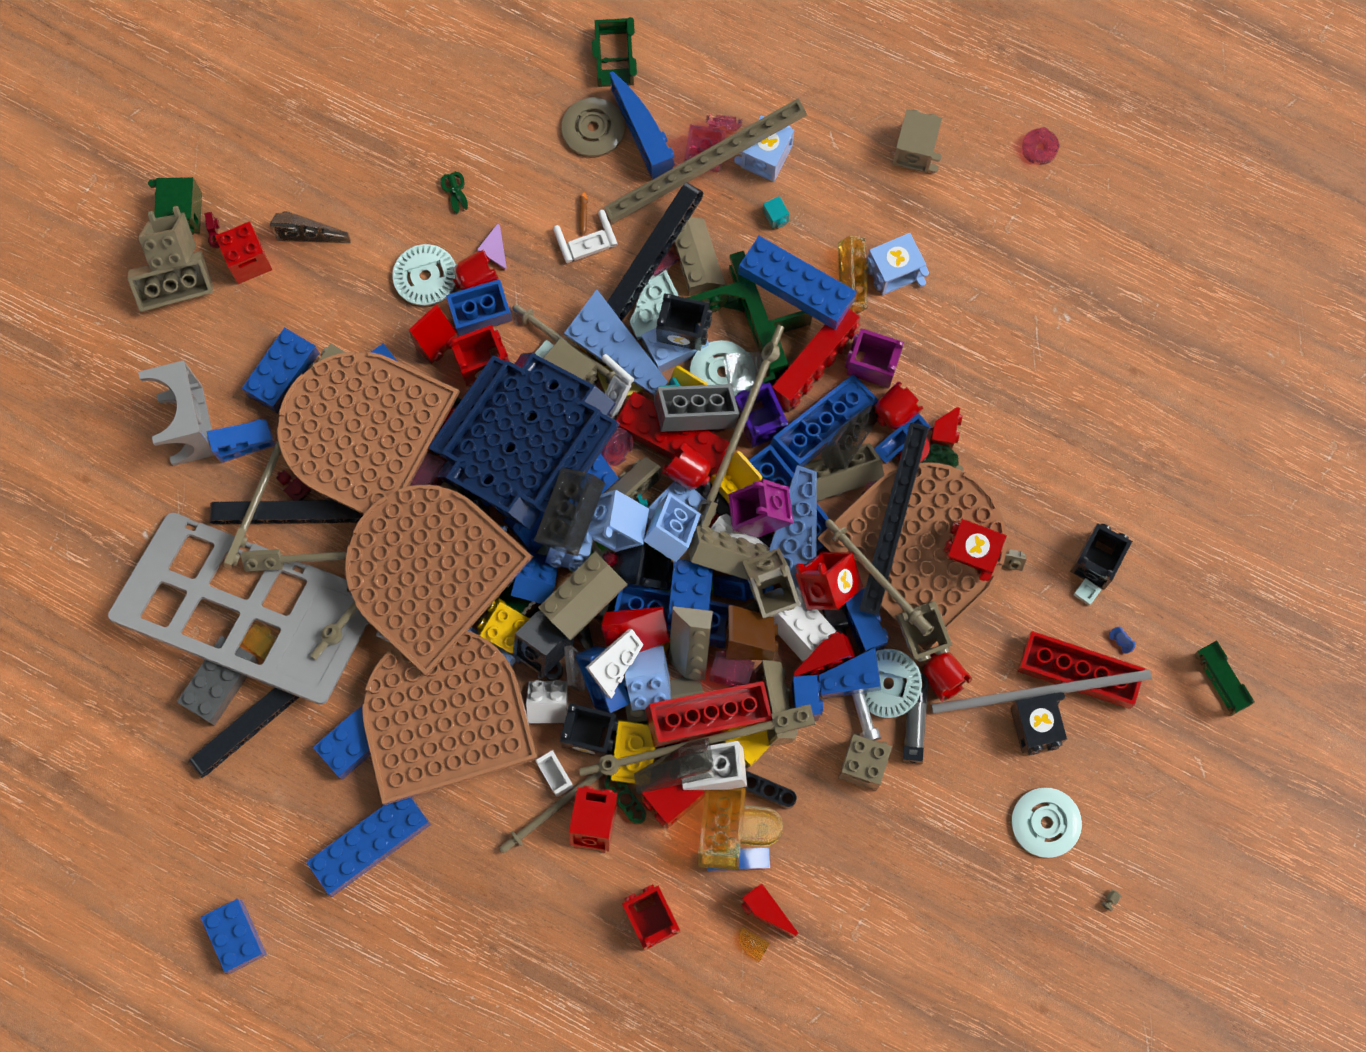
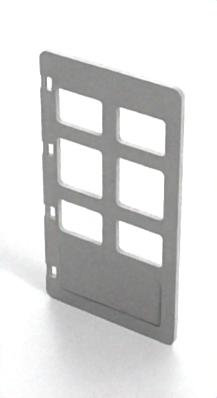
M169 513L108 613L110 621L318 705L325 704L331 696L369 622L357 609L341 629L343 635L340 642L335 645H328L317 660L310 656L323 640L321 637L323 628L329 624H336L355 601L352 593L348 592L347 580L300 562L284 563V567L281 570H265L250 598L244 600L209 585L226 554L229 552L235 536L203 523L190 520L180 514ZM190 524L197 528L195 531L186 529V526ZM189 536L214 545L213 550L195 579L169 570ZM246 542L245 545L250 548L249 551L269 550L254 543ZM239 549L238 554L241 555L243 550ZM295 566L305 569L303 574L294 571ZM282 572L307 582L288 616L262 606L277 577ZM162 583L187 592L168 627H162L141 618L154 593ZM202 599L240 613L225 643L219 649L182 634ZM255 620L281 630L262 665L235 655Z

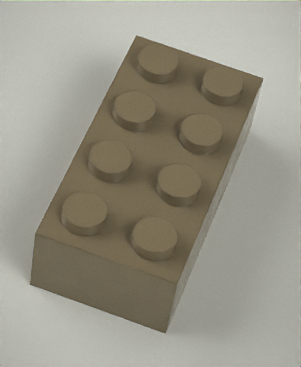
M202 251L193 253L187 265L152 272L149 265L128 270L127 279L140 312L213 293V282Z
M696 526L688 548L692 563L747 580L742 561L769 552L768 548L761 543L753 544L745 538L731 537L726 532L719 533L707 526Z

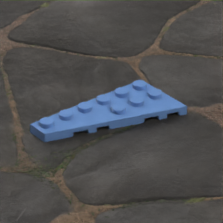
M596 289L565 331L564 336L601 361L602 356L607 354L634 378L633 383L655 397L657 388L667 385L668 381Z
M797 465L789 488L793 524L775 531L769 551L780 548L788 564L794 586L800 590L795 576L797 573L796 565L803 563L806 566L816 557L817 471Z

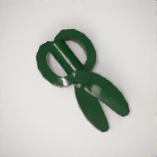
M456 171L451 174H444L441 178V186L446 193H452L451 205L453 211L456 214L459 213V202L467 210L468 201L465 194L461 191L465 186L463 175ZM455 177H458L461 181V184L459 186L457 185ZM446 179H448L451 188L446 187Z

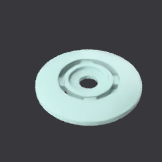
M429 244L417 245L406 250L397 259L393 268V283L399 295L407 302L419 306L434 305L446 299V295L451 294L455 288L453 278H455L454 267L456 264L451 255L438 246ZM437 263H438V264L441 266V268L443 269V277H441V278H440V271H439L438 267L436 266ZM426 270L431 273L428 280L420 278L422 271ZM408 272L410 273V278L414 286H410L408 283Z
M729 341L710 342L709 346L695 353L690 365V373L702 379L708 385L731 384L734 397L740 391H750L755 379V368L749 354L739 345ZM719 367H725L728 370L726 377L718 375L717 369Z
M894 649L876 651L881 690L865 692V699L869 712L884 718L898 717L912 709L919 699L922 688L921 674L916 663L907 654ZM888 677L894 681V686L891 689H886L883 685L884 680ZM905 687L904 695L901 697V693L903 692Z
M1037 788L1026 793L1019 799L1012 813L1011 824L1016 840L1026 851L1038 857L1053 858L1063 855L1076 844L1081 834L1082 820L1078 807L1068 795L1057 789ZM1040 803H1048L1049 805L1040 807L1035 812L1031 811L1034 806ZM1047 816L1052 819L1053 824L1051 828L1046 829L1042 827L1041 819ZM1059 833H1061L1062 835L1061 838H1059L1056 841L1044 842L1045 838H1053L1057 836Z

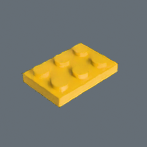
M618 721L615 758L620 759L656 750V747L653 746L649 724ZM654 758L619 767L618 772L611 776V780L650 786Z

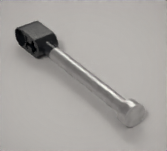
M841 606L838 610L822 609L824 618L836 632L847 636L845 629H849L844 607ZM864 693L852 694L863 730L860 736L873 741L881 739L879 729H874Z

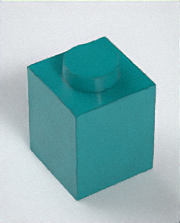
M780 196L763 203V213L772 229L776 227L781 228L789 222L790 214Z

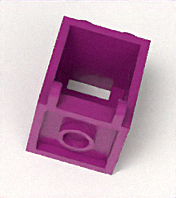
M861 328L859 334L855 333L851 350H849L845 368H848L847 375L851 376L854 374L859 379L890 388L904 342ZM858 351L865 353L863 362L856 361Z
M762 479L728 494L733 531L759 538L793 524L790 493L787 486Z

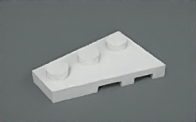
M628 629L585 667L607 697L611 699L615 694L616 687L622 682L623 675L629 665H632L643 646V643L632 629Z

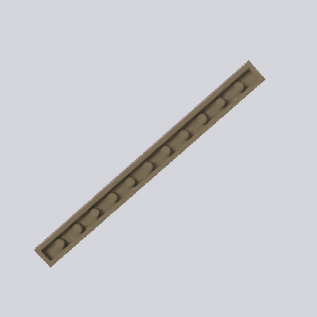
M799 98L608 204L604 208L611 222L615 223L682 186L684 183L689 182L807 116Z

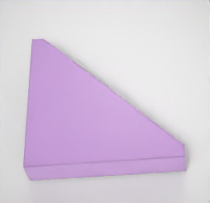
M497 224L477 251L484 249L490 261L506 270L501 228Z

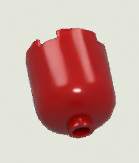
M484 249L475 252L455 265V278H453V282L457 289L461 287L462 290L499 280L495 269L491 270L487 264L490 259Z
M897 382L875 405V413L878 416L876 420L883 428L887 426L890 429L897 430L902 425H906L923 410V406L916 404L919 402L917 397L907 387L905 389L900 387L902 385L901 382Z
M685 441L671 456L673 459L669 465L666 464L662 470L664 475L687 490L697 489L700 485L704 487L711 478L708 476L711 468L710 462Z
M936 652L930 654L931 658L927 659L922 670L928 679L929 685L941 702L945 700L944 697H947L949 700L964 689L962 685L966 681L967 683L972 681L969 673L954 655L949 652L940 655L936 654Z

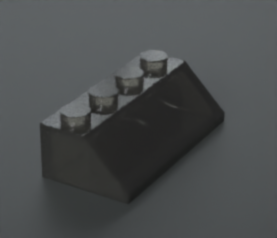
M561 468L534 541L562 553L578 556L605 482L594 474Z

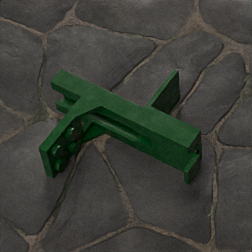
M743 250L729 255L732 264L729 265V271L734 283L686 298L708 302L709 310H712V312L719 311L722 307L743 311L760 359L763 361L761 358L762 350L766 344L771 342L777 325L784 327L783 333L810 325L812 316L799 311L769 321L756 284L739 275V265L746 256ZM780 340L777 345L779 346L780 355L776 361L770 363L766 372L767 378H764L762 382L765 384L770 383L771 386L788 369V362Z

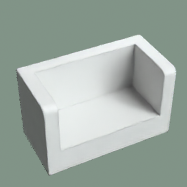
M553 750L536 760L556 797L574 788Z

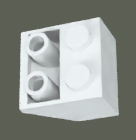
M529 681L526 702L529 723L565 722L568 709V681Z

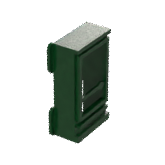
M629 17L594 20L595 39L592 41V54L597 60L598 87L611 86L610 72L612 71L627 85H634V76L637 75L636 59L632 56L631 36L635 34L634 19ZM627 34L628 57H605L601 59L600 35ZM628 61L629 68L602 70V62Z
M1217 640L1196 652L1195 657L1201 659V666L1204 664L1203 669L1229 712L1232 711L1230 713L1231 716L1255 703L1246 686L1241 684L1227 662V655Z

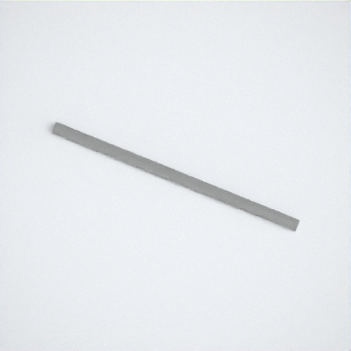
M1150 670L936 703L932 704L933 714L1024 700L1052 693H1069L1151 680L1152 678Z

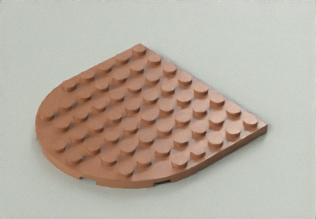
M345 352L332 355L313 364V367L303 375L301 374L287 391L279 411L280 417L277 431L280 449L290 469L305 485L319 494L361 514H365L382 497L388 496L398 491V489L410 486L429 450L428 447L437 436L460 392L456 388L380 354L372 352Z
M920 463L888 582L912 608L930 601H936L948 631L991 589L1001 571L1007 547L1006 537L991 579L989 581H981L979 578L981 570L944 557L946 553L943 552L946 541L951 540L953 535L950 533L953 523L958 522L960 519H965L1005 535L1006 527L997 502L986 487L973 476L945 464ZM897 469L886 474L873 484L834 522L839 529L843 527L847 529L845 535L871 563ZM829 528L817 538L830 552H850L840 540H832L834 534ZM854 556L863 587L865 588L869 572ZM885 590L881 606L897 621L895 615L904 612V610ZM933 638L919 645L926 650L937 640Z
M415 485L398 489V491L382 497L365 512L353 531L354 534L350 546L347 548L345 568L348 588L361 614L420 671L428 676L533 556L467 497L441 486Z
M467 631L428 676L420 671L396 647L390 652L388 651L374 668L365 689L363 722L383 805L538 759L516 675L505 656L485 638Z

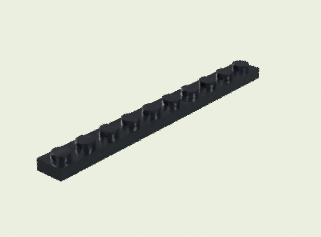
M911 422L872 561L874 567L887 581L929 427ZM870 573L859 611L879 616L885 589Z

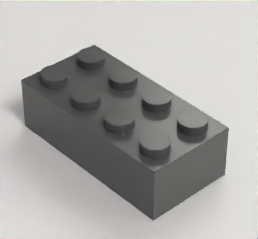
M731 384L658 387L654 398V406L661 432L735 428L739 417Z
M220 636L214 647L221 648L226 638ZM241 647L235 653L236 656L255 664L258 661L253 654ZM204 660L177 702L215 726L247 676Z

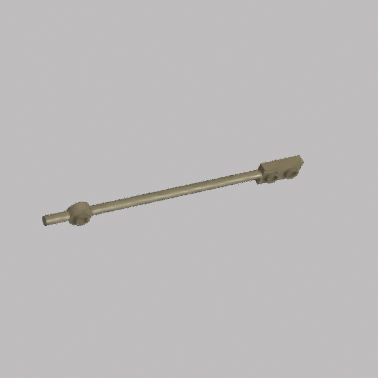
M777 325L771 342L766 344L762 350V364L707 500H701L697 510L701 514L697 526L709 527L712 518L715 516L718 504L714 501L768 367L780 355L779 346L777 345L784 330L783 326Z
M277 440L241 526L236 533L224 561V568L231 570L232 565H237L240 558L238 551L240 547L244 548L248 540V537H245L247 529L281 453L279 440Z
M445 482L440 485L443 488L461 493L460 490ZM355 601L336 624H329L323 628L321 632L323 640L310 654L312 658L317 660L328 645H335L340 642L343 635L341 629L358 609Z
M280 549L242 551L240 556L245 571L281 570L284 567V563L346 560L347 552L281 555Z
M811 705L771 714L772 721L620 759L612 755H605L600 759L599 764L580 768L579 772L581 776L597 772L612 776L618 772L621 766L677 753L680 750L697 748L775 728L776 734L813 726L815 721ZM608 761L612 763V766L610 768L605 767V764Z

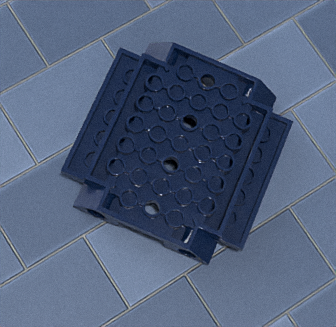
M522 353L515 364L508 360L503 361L493 355L428 447L432 452L448 460L436 477L467 495L471 493L494 506L500 514L531 530L541 515L540 512L554 520L558 517L619 426L618 421L608 417L616 403L595 385L534 353ZM552 383H558V384H559L556 389H554V390H550V389H549V386H550ZM537 414L535 420L528 421L529 415ZM515 445L513 452H506L508 446ZM487 477H494L492 483L484 484Z

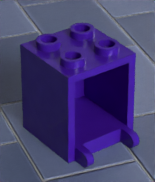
M770 383L761 384L754 404L762 402L764 407L750 412L743 429L751 448L771 441L776 434L788 426V421ZM743 390L735 396L739 411L738 419L741 416L750 391Z

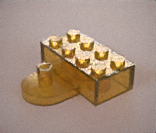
M746 788L705 790L698 867L739 870L741 844L767 846L778 841L783 832L781 816L775 810L768 807L745 805Z

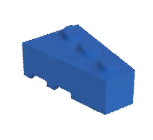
M258 419L250 423L206 431L212 452L221 463L276 445L270 425L266 419Z
M875 648L819 675V681L822 684V697L830 698L880 691L881 683Z

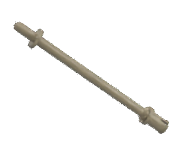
M517 304L513 305V311L522 317L523 324L530 322L556 342L560 338L564 339L595 363L597 371L605 376L607 383L610 384L613 376L616 375L615 371H609L534 317V310L529 309L526 311Z
M831 519L826 520V526L834 534L832 540H840L909 615V622L914 624L924 636L929 635L934 627L923 617V613L920 610H914L845 535L847 532L845 527L839 529Z
M608 761L606 762L605 767L610 768L612 766V763ZM602 772L591 774L517 834L514 831L510 832L513 837L500 847V852H507L517 843L522 846L523 842L521 840L576 797L577 787L590 786L604 774Z

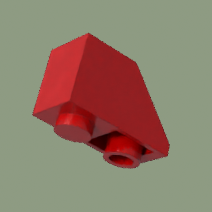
M956 407L935 421L930 445L952 449L955 443L958 444L960 432H957V426H961L963 415L960 414V407Z

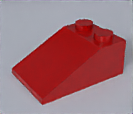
M437 304L409 329L416 350L431 364L434 361H439L443 357L444 352L452 348L449 340L458 337L456 331Z
M663 607L605 612L602 629L607 648L628 629H632L643 643L639 652L670 642Z
M839 632L830 634L828 639L823 640L794 672V676H818L855 658L856 654L850 638Z
M762 883L742 897L741 901L743 903L741 907L747 915L751 914L754 918L792 938L799 934Z

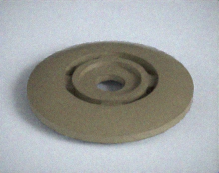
M592 97L577 101L568 108L563 116L561 129L566 144L573 151L583 156L597 157L610 153L620 144L624 136L625 123L623 115L613 103L605 99ZM589 123H597L598 129L590 131L588 129Z

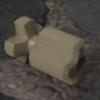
M1112 889L1106 897L1108 902H1103L1101 905L1105 909L1112 911L1111 905H1116L1122 896Z

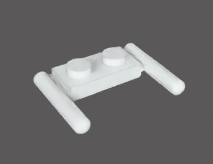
M604 210L598 211L604 231L601 230L569 241L567 244L560 226L556 225L553 227L566 263L618 245Z
M604 354L601 358L602 361L616 372L605 392L616 403L608 417L615 420V415L618 414L634 378L607 354Z

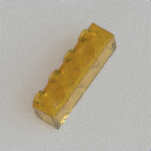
M849 235L838 242L839 282L857 291L855 301L849 309L859 314L868 308L866 238Z

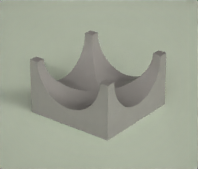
M183 360L138 372L141 381L158 382L170 389L156 394L159 403L177 404L176 414L172 423L161 433L152 436L155 446L169 443L185 444L180 452L170 457L171 464L175 466L214 456L206 432L211 431L212 427L203 386L186 362Z

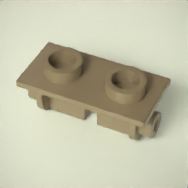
M1009 549L1008 554L1005 555L1002 567L1023 571L1027 560L1026 554L1023 551Z

